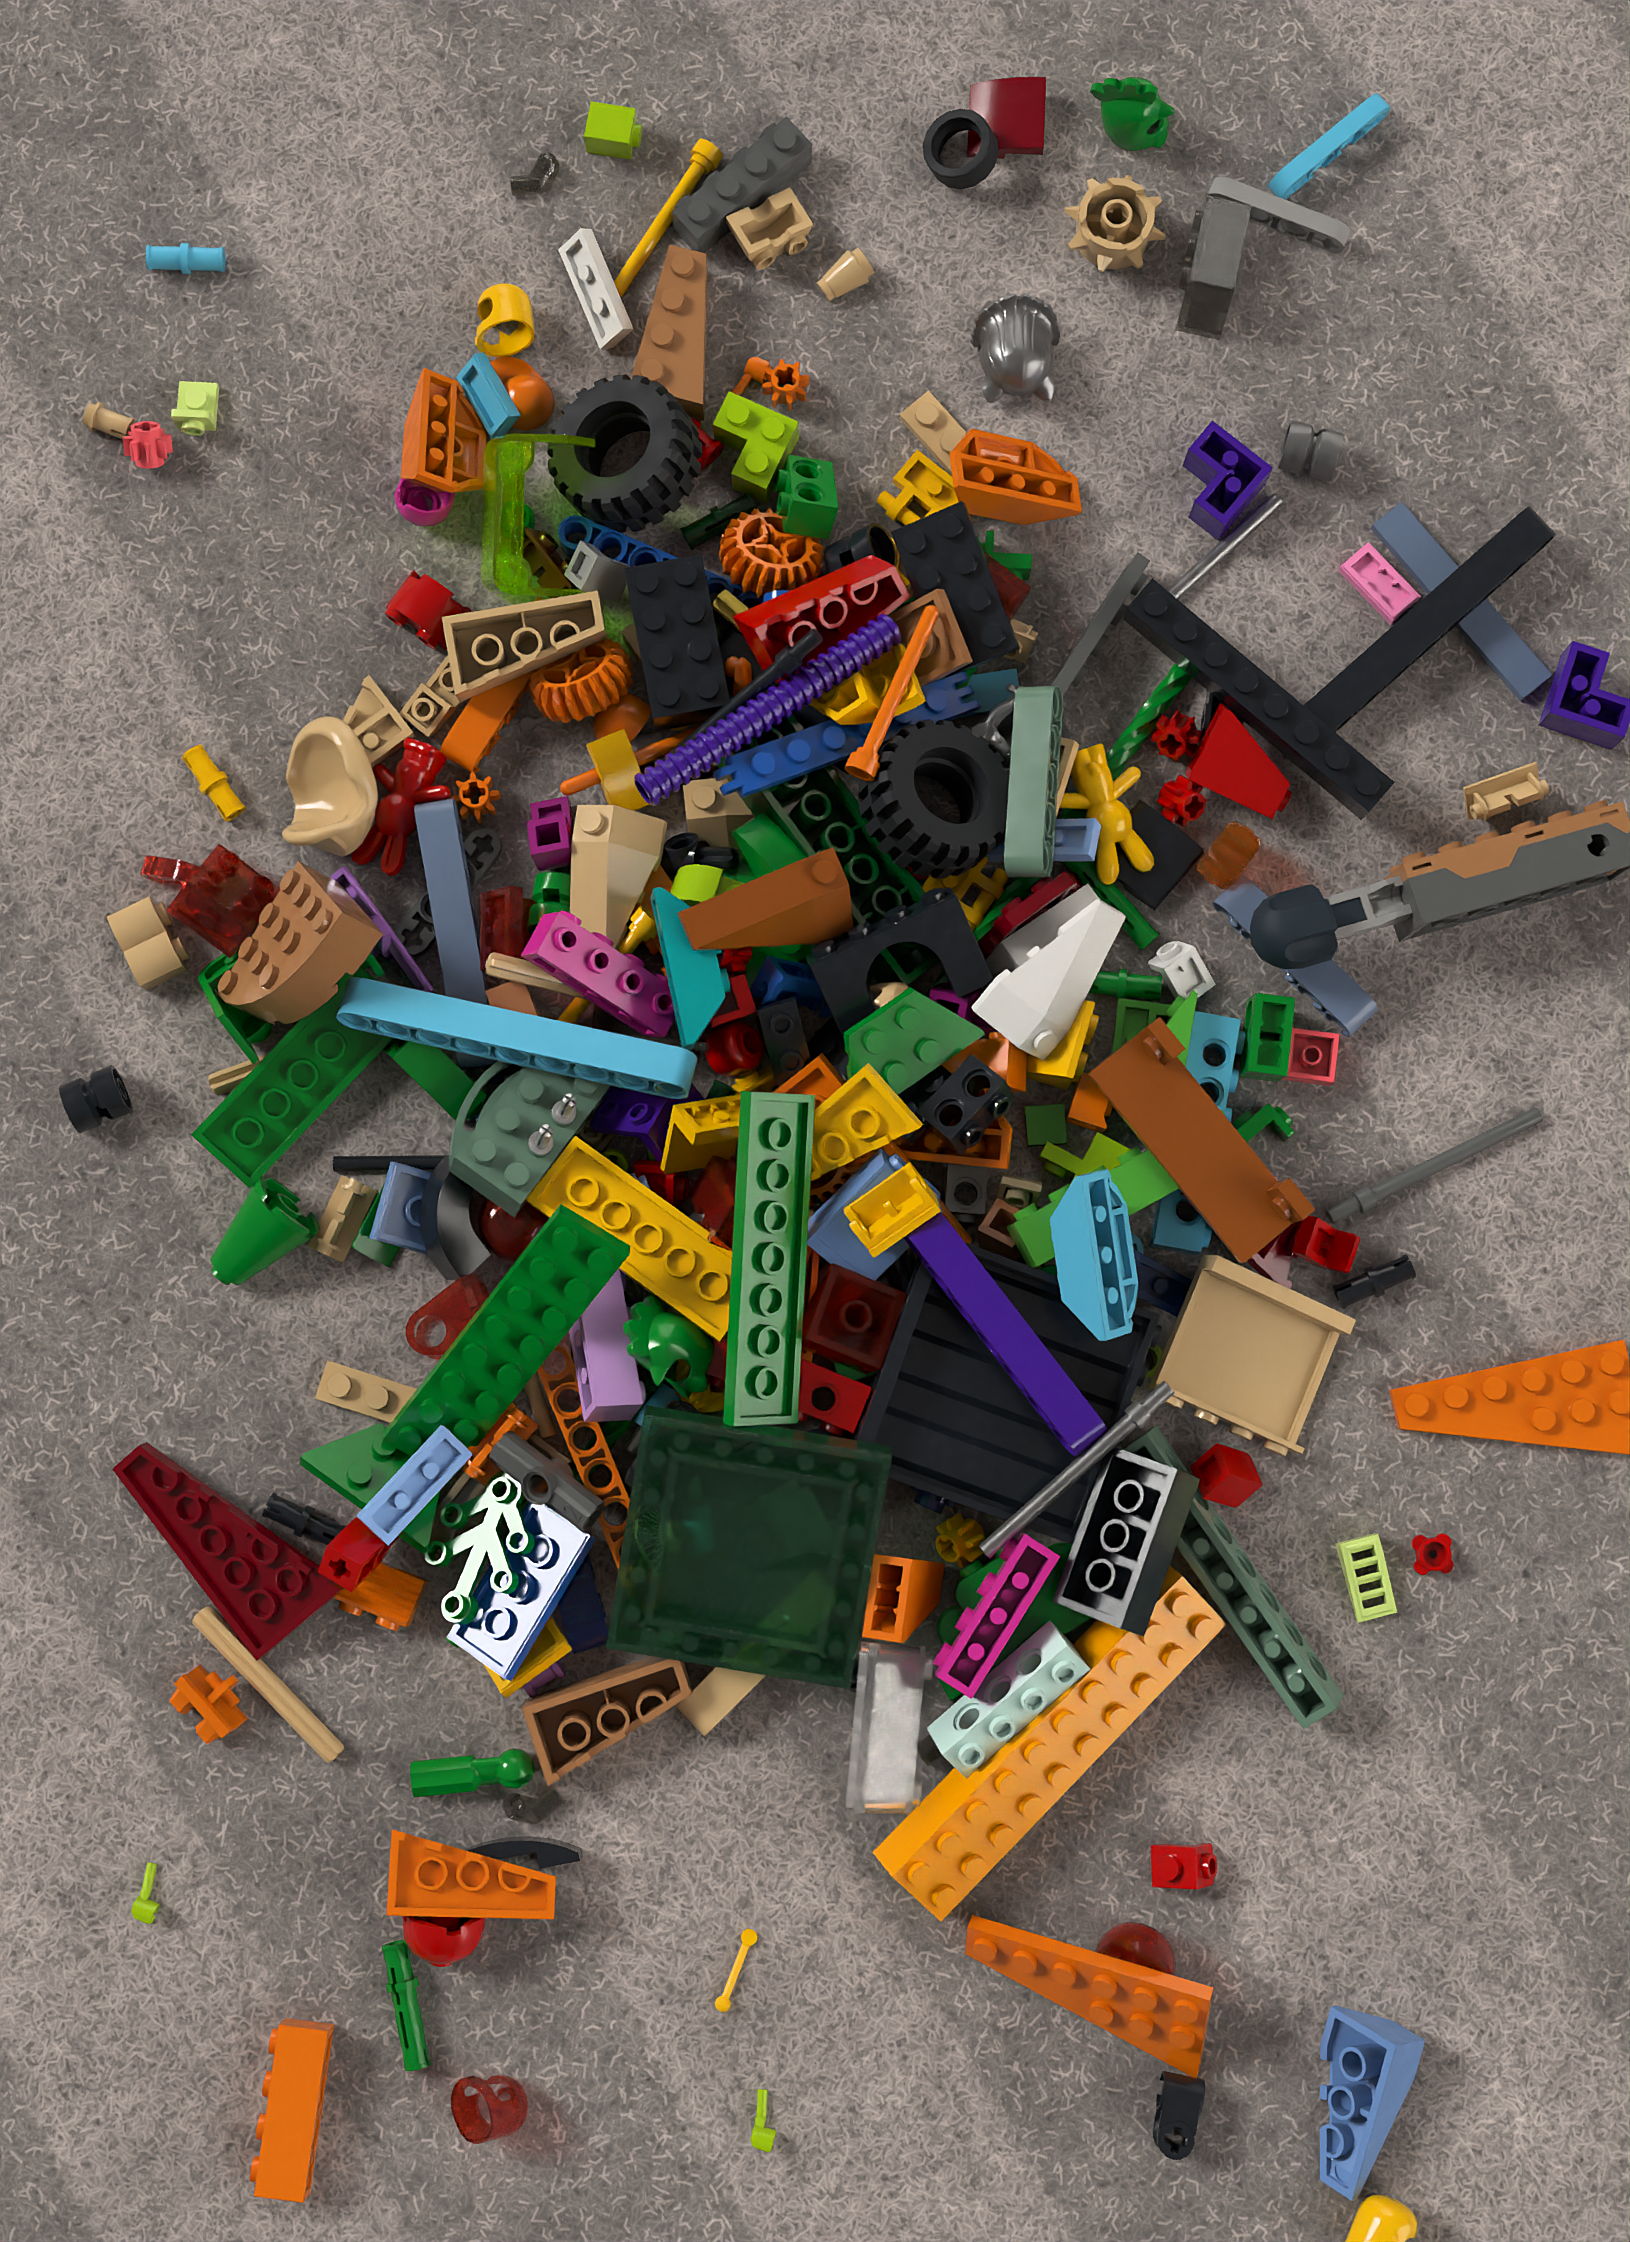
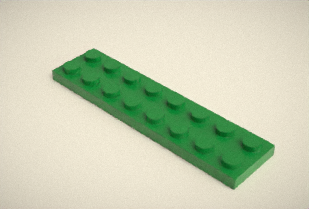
M741 1091L723 1414L724 1425L753 1426L798 1423L815 1095Z
M560 1204L386 1428L383 1441L412 1456L442 1425L467 1449L477 1446L630 1254V1245Z

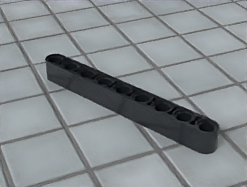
M1530 506L1525 508L1304 706L1334 732H1337L1541 551L1555 537L1556 533Z

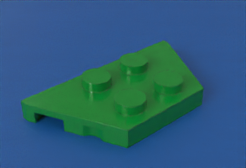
M909 987L844 1032L845 1052L849 1057L847 1077L849 1080L869 1063L898 1095L978 1040L985 1033L981 1028Z
M378 1423L305 1452L300 1457L299 1465L357 1507L363 1509L411 1456L383 1441L384 1431L387 1427ZM439 1492L398 1535L422 1554L427 1551Z

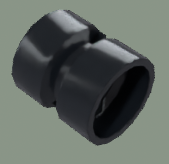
M871 523L852 533L851 537L846 536L827 546L824 552V561L828 573L869 555L880 558L896 567L897 552L887 531L879 524Z
M113 1065L91 1073L90 1081L79 1078L59 1087L64 1109L78 1133H83L100 1126L104 1117H107L109 1120H115L133 1112V1106L123 1079Z

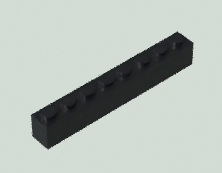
M1153 578L1126 608L1123 617L1124 621L1220 702L1228 706L1233 713L1360 820L1371 811L1395 783Z

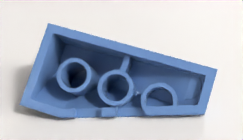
M1335 2005L1330 2008L1320 2043V2059L1330 2060V2085H1320V2099L1328 2100L1330 2109L1329 2124H1325L1320 2128V2180L1349 2200L1355 2201L1358 2199L1414 2081L1425 2039L1393 2020Z

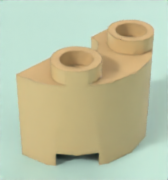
M791 188L768 197L761 206L755 209L746 207L726 216V224L749 261L753 262L758 270L770 266L777 256L786 251L789 255H795L802 251L808 244L805 237L813 226L812 221Z

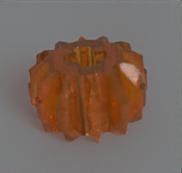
M1237 821L1230 822L1197 863V871L1212 885L1215 884L1220 889L1228 888L1260 848L1261 839L1253 834L1254 831L1246 825L1243 826Z

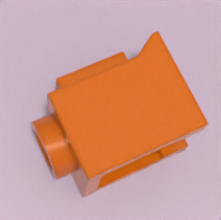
M1083 1072L1082 1077L1080 1076L1077 1082L1066 1122L1103 1134L1107 1128L1105 1120H1108L1113 1106L1087 1073Z

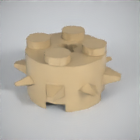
M1126 175L1124 178L1112 177L1107 179V183L1100 184L1093 178L1087 180L1088 190L1080 206L1065 207L1064 213L1077 221L1075 236L1068 243L1069 249L1079 250L1083 257L1098 266V271L1104 272L1105 269L1117 270L1128 268L1131 265L1137 269L1143 267L1142 256L1149 245V241L1165 240L1166 234L1154 227L1155 210L1162 203V200L1159 196L1147 197L1144 194V188L1133 182L1130 175Z

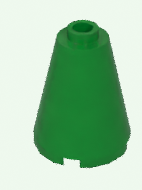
M263 1176L259 1177L253 1184L210 1258L213 1265L211 1269L213 1275L225 1285H230L231 1283L241 1285L313 1238L320 1229L316 1217L312 1212L307 1217L302 1214L300 1208L295 1204L301 1200L286 1186L270 1177L265 1182Z

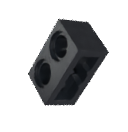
M971 1054L916 1113L929 1131L961 1156L968 1148L975 1146L980 1141L984 1130L996 1118H1000L1008 1111L1011 1101L1015 1096L1002 1077ZM989 1088L985 1095L976 1097L980 1090ZM962 1117L958 1124L948 1126L953 1119Z

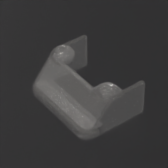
M860 1637L848 1780L844 1798L845 1812L911 1814L912 1806H920L922 1781L915 1780L923 1681L932 1679L933 1655H926L924 1643H897Z

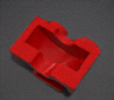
M413 570L387 604V610L384 614L399 627L403 628L407 623L418 629L415 636L428 647L434 649L439 645L447 650L442 617L472 611L453 600L452 596L454 594L442 584L426 574L420 577Z

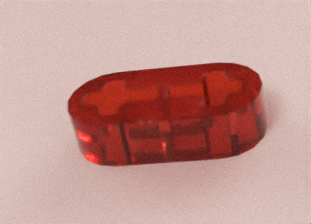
M150 855L145 856L140 875L146 879L194 890L201 889L206 874L205 869L192 863Z

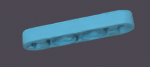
M1378 93L1370 96L1283 167L1270 181L1268 188L1275 196L1286 200L1314 177L1312 173L1321 165L1325 168L1342 154L1340 150L1349 142L1353 145L1380 123L1389 113L1390 105Z

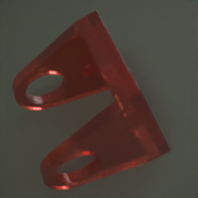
M475 1272L460 1277L414 1312L406 1325V1338L411 1348L422 1355L440 1360L490 1296L484 1278ZM422 1318H424V1319L420 1322V1324H419V1326H418V1328H417L416 1337H415V1327H416L417 1323L419 1322V1320L422 1319ZM443 1320L446 1326L444 1340L435 1347H428L425 1342L427 1327L434 1321Z

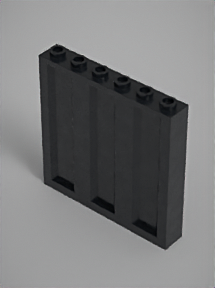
M965 1243L1104 1422L1107 1430H1109L1126 1415L1124 1410L1133 1403L1131 1399L1135 1387H1141L1146 1378L1149 1365L1144 1363L1149 1347L1155 1348L1162 1330V1326L1158 1325L1160 1314L1135 1305L1131 1317L1133 1322L1132 1332L1107 1341H1099L1062 1302L1057 1276ZM917 1258L845 1462L1007 1521L1084 1451L1074 1457L1062 1445L919 1258ZM1122 1441L1115 1447L1121 1449ZM1104 1457L1024 1528L1073 1545Z

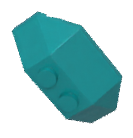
M662 887L653 888L650 899L681 1046L691 1051L721 1007L726 997L725 993L730 992L729 977L726 968H719L717 954L722 953V949L692 950L677 915L678 912L691 906Z

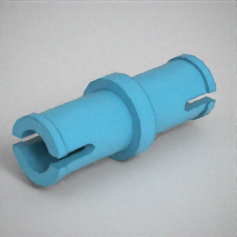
M181 243L180 247L146 246L147 270H181L182 274H191V270L225 272L226 255L224 247H191L190 243Z

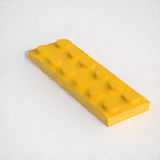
M575 1136L527 1197V1202L548 1218L562 1204L630 1245V1254L618 1269L719 1343H722L728 1335L732 1248Z

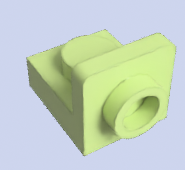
M179 381L177 409L171 410V418L176 427L181 429L183 433L201 436L205 433V430L216 431L219 399L218 384Z

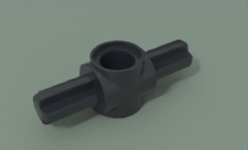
M687 832L675 835L665 842L660 865L668 876H674V878L681 867L692 864L708 865L723 870H734L739 866L740 853L732 847H710L706 841H699L696 833Z

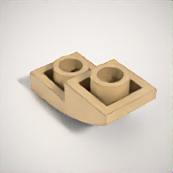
M448 655L426 684L421 683L399 713L429 738L443 726L462 703L455 696Z

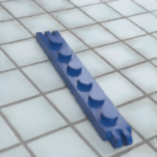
M960 672L922 686L921 690L926 701L914 709L893 717L881 746L885 745L902 728L909 724L916 725L918 721L928 719L934 720V724L939 719L951 721L980 709L981 705L978 699L965 704L963 702L964 699L975 694L971 685L961 689L956 687L968 680L966 673ZM831 719L730 756L724 760L726 766L713 772L716 781L729 777L732 778V781L720 787L723 796L738 791L740 798L746 797L848 759L851 752H856L858 747H863L873 722L857 725H840Z

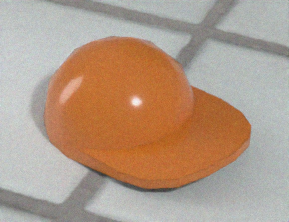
M500 357L491 361V365L521 415L512 427L520 430H532L545 424L552 416L555 406L554 394L549 385L524 360L515 357Z

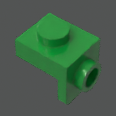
M986 531L985 541L981 543L993 578L999 579V583L1009 586L1019 585L1022 583V580H1029L1032 554L993 552L994 531Z
M1269 1103L1255 1115L1250 1110H1247L1232 1123L1246 1143L1267 1125L1283 1142L1295 1133L1290 1127L1293 1122L1287 1113L1279 1106L1273 1108Z

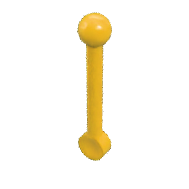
M745 1929L741 1934L742 1945L723 1994L715 2000V2008L719 2012H727L731 2007L729 1998L749 1947L757 1941V1933L753 1929Z

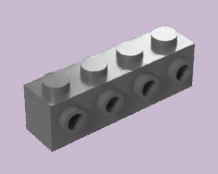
M787 116L777 125L776 123L770 124L763 130L758 141L749 148H741L733 156L728 166L720 172L714 171L711 173L697 192L692 196L690 194L685 195L677 202L672 212L674 231L692 250L705 253L731 231L726 224V216L746 207L755 209L761 206L768 197L777 193L812 163V143Z

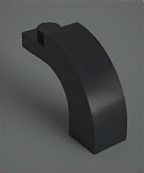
M445 1156L439 1162L425 1186L420 1206V1229L426 1251L446 1280L464 1281L491 1254L479 1240L470 1223L469 1202L474 1188L449 1171V1156Z

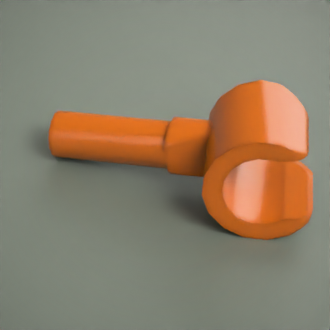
M751 357L746 363L744 375L731 392L740 396L750 385L752 379L764 383L766 380L765 369H771L770 363L759 357Z

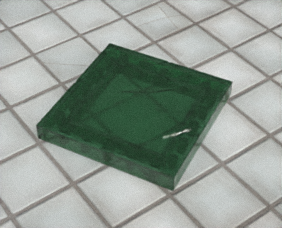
M646 1405L606 1649L850 1689L892 1459V1446L766 1425L729 1426L720 1417Z

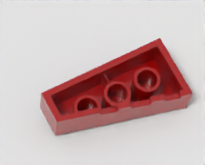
M869 555L733 616L763 671L775 661V655L787 645L792 647L811 629H816L823 637V641L802 659L803 664L801 666L807 667L808 661L812 659L817 661V656L820 653L827 654V650L831 646L837 648V643L840 640L847 641V637L851 633L857 635V630L860 627L867 628V623L871 620L877 622L878 615L890 614L911 596L894 565ZM785 673V674H784L780 679H778L775 683H777V682H778L779 680H781V679H784V680L787 681V676H788V674Z

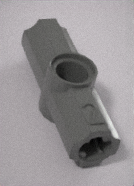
M513 1431L505 1433L494 1445L489 1455L492 1463L521 1484V1491L529 1502L534 1505L547 1504L583 1533L591 1529L593 1524L601 1517L606 1507L604 1506V1501L573 1478V1472L564 1460L560 1458L548 1459Z

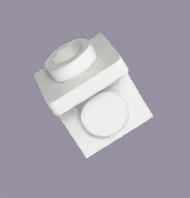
M1180 941L1169 942L1160 947L1156 952L1157 955L1148 961L1152 970L1161 973L1175 1000L1179 995L1186 999L1193 990L1198 993V998L1216 985L1199 953L1192 945Z

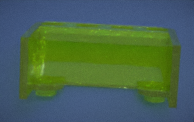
M517 433L492 438L485 447L483 458L481 579L484 586L495 594L563 597L586 593L577 589L531 587V568L529 563L523 558L525 472L530 469L534 461L535 446L595 447V439L562 434Z

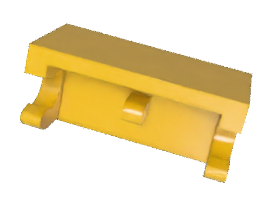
M910 1162L843 1209L844 1214L851 1222L849 1224L850 1228L868 1249L873 1258L941 1211L936 1194Z

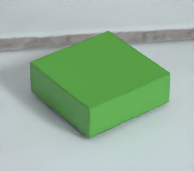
M1064 1104L1024 1107L1027 1147L1045 1146L1047 1141L1054 1145L1067 1144Z

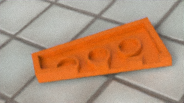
M392 1829L386 1915L554 1919L556 1876Z

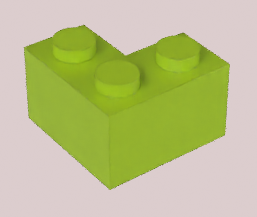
M728 391L712 424L714 440H720L724 445L741 452L731 472L732 489L743 494L748 492L752 498L767 504L774 490L777 470L784 469L788 454L791 455L799 439V422Z

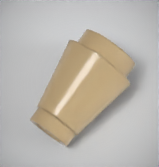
M857 247L852 252L847 250L822 279L816 283L830 302L834 298L868 283V278L875 272L865 255Z

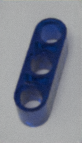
M589 1554L586 1555L558 1602L573 1654L613 1643L612 1634L608 1632L605 1618L607 1616L601 1595L597 1593L594 1579L596 1577Z

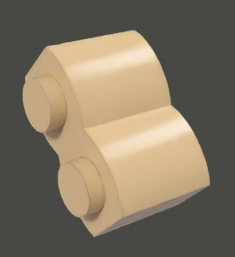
M149 896L107 916L114 936L141 988L149 990L188 971L184 960L190 958L189 953L180 937L173 939L168 925L173 924V920L163 902L157 904Z

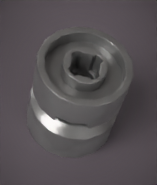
M1291 420L1277 468L1297 474L1303 469H1307L1309 477L1330 482L1337 465L1344 433L1325 428L1315 433L1312 425Z

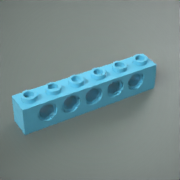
M1195 1011L1186 1068L1200 1086L1208 1087L1214 1092V1103L1220 1110H1223L1226 1118L1231 1122L1232 1108H1227L1226 1104L1228 1093H1235L1238 1082L1239 1070L1233 1069L1235 1054L1241 1055L1245 1041V1032L1239 1031L1241 1019ZM1207 1048L1217 1050L1222 1058L1221 1065L1213 1067L1206 1064L1202 1056L1203 1050ZM1177 1189L1157 1201L1150 1247L1198 1255L1201 1253L1202 1247L1208 1248L1212 1228L1196 1210L1193 1221L1185 1222L1179 1219L1176 1214V1205L1178 1202L1187 1201L1180 1195L1182 1191Z

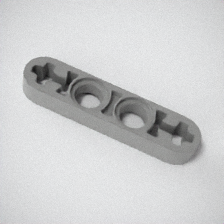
M1216 177L1206 196V201L1213 207L1247 220L1250 217L1262 221V226L1283 234L1285 231L1298 235L1296 239L1335 254L1341 253L1344 250L1350 236L1349 227L1337 219L1231 178Z

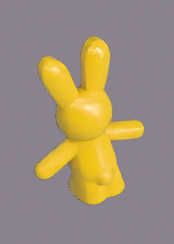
M1102 743L1077 751L1070 774L1078 793H1064L1059 808L1087 809L1086 819L1096 818L1100 823L1101 829L1096 849V867L1100 882L1109 885L1114 883L1118 877L1119 864L1115 846L1116 842H1119L1135 869L1140 872L1150 871L1154 865L1153 855L1132 829V817L1129 809L1117 800L1139 780L1141 776L1140 769L1135 766L1129 767L1113 781Z

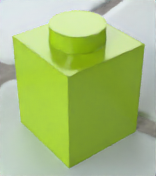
M591 101L584 132L586 152L631 160L633 147L640 148L643 125L637 124L635 108Z

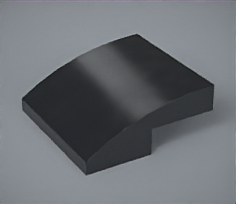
M1139 800L1130 810L1132 829L1151 851L1154 865L1150 871H1138L1130 863L1119 842H1116L1115 846L1119 864V874L1116 880L1122 883L1124 889L1155 911L1204 854V850L1175 824L1167 820L1148 804Z

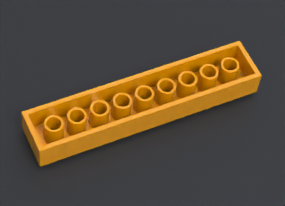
M1169 1565L1144 1636L1120 1629L1097 1619L1073 1644L1091 1670L969 1777L965 1778L954 1767L872 1853L888 1873L941 1922L1227 1624L1187 1580Z

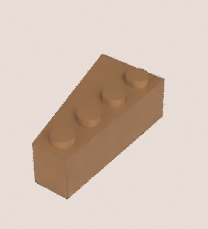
M669 244L631 380L633 375L648 377L650 381H657L675 397L690 417L705 421L706 253Z

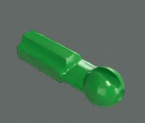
M516 1748L504 1751L499 1757L477 1759L474 1755L413 1761L410 1765L411 1790L414 1798L472 1792L477 1790L479 1786L502 1784L510 1789H519L528 1784L534 1775L533 1759L523 1749Z

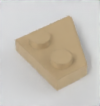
M368 675L361 684L363 688L354 705H350L343 720L357 735L373 768L401 748L406 738L413 739L416 736L370 675Z

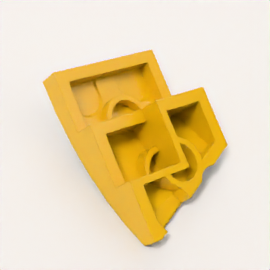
M902 644L898 646L891 645V651L888 653L882 652L879 659L872 658L871 664L868 666L862 665V669L859 672L852 671L850 678L844 679L842 677L841 684L837 686L832 684V689L829 692L822 691V695L818 699L812 697V702L809 705L840 725L874 722L906 648ZM915 671L911 676L894 717L914 709L926 701Z

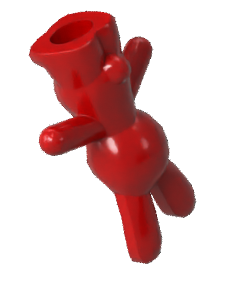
M412 738L404 740L405 750L403 758L396 765L394 774L383 764H377L373 767L375 778L391 794L385 795L378 802L375 809L374 825L369 830L363 843L351 855V859L357 865H365L375 857L387 840L381 858V870L388 876L397 875L403 867L407 838L417 827L414 806L418 803L446 800L451 794L449 787L446 785L432 786L436 776L446 764L447 757L434 746Z

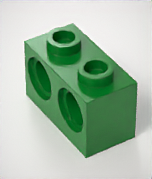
M788 454L784 469L777 470L774 483V491L779 493L777 515L782 516L783 531L829 540L838 511L833 462Z
M1255 993L1247 999L1243 1028L1245 1041L1240 1056L1238 1077L1278 1082L1287 1076L1295 998Z

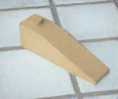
M577 805L571 844L570 913L578 917L582 922L580 926L590 933L597 932L612 940L614 943L612 947L618 951L627 933L628 927L626 924L636 903L641 904L645 895L643 889L651 872L657 871L662 860L667 822L616 805Z

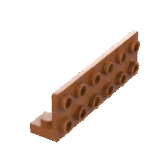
M1159 1017L1089 1073V1077L1238 1262L1245 1263L1291 1224L1308 1217L1315 1211V1208L1290 1178L1279 1182L1179 1060L1177 1056L1185 1048Z

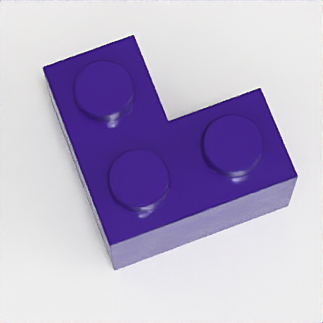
M1213 420L1188 448L1182 465L1207 485L1194 501L1188 518L1219 541L1266 485L1273 469L1272 466Z
M1575 641L1568 645L1560 655L1538 726L1610 750L1625 738L1630 723V699L1599 689L1610 655L1609 652Z

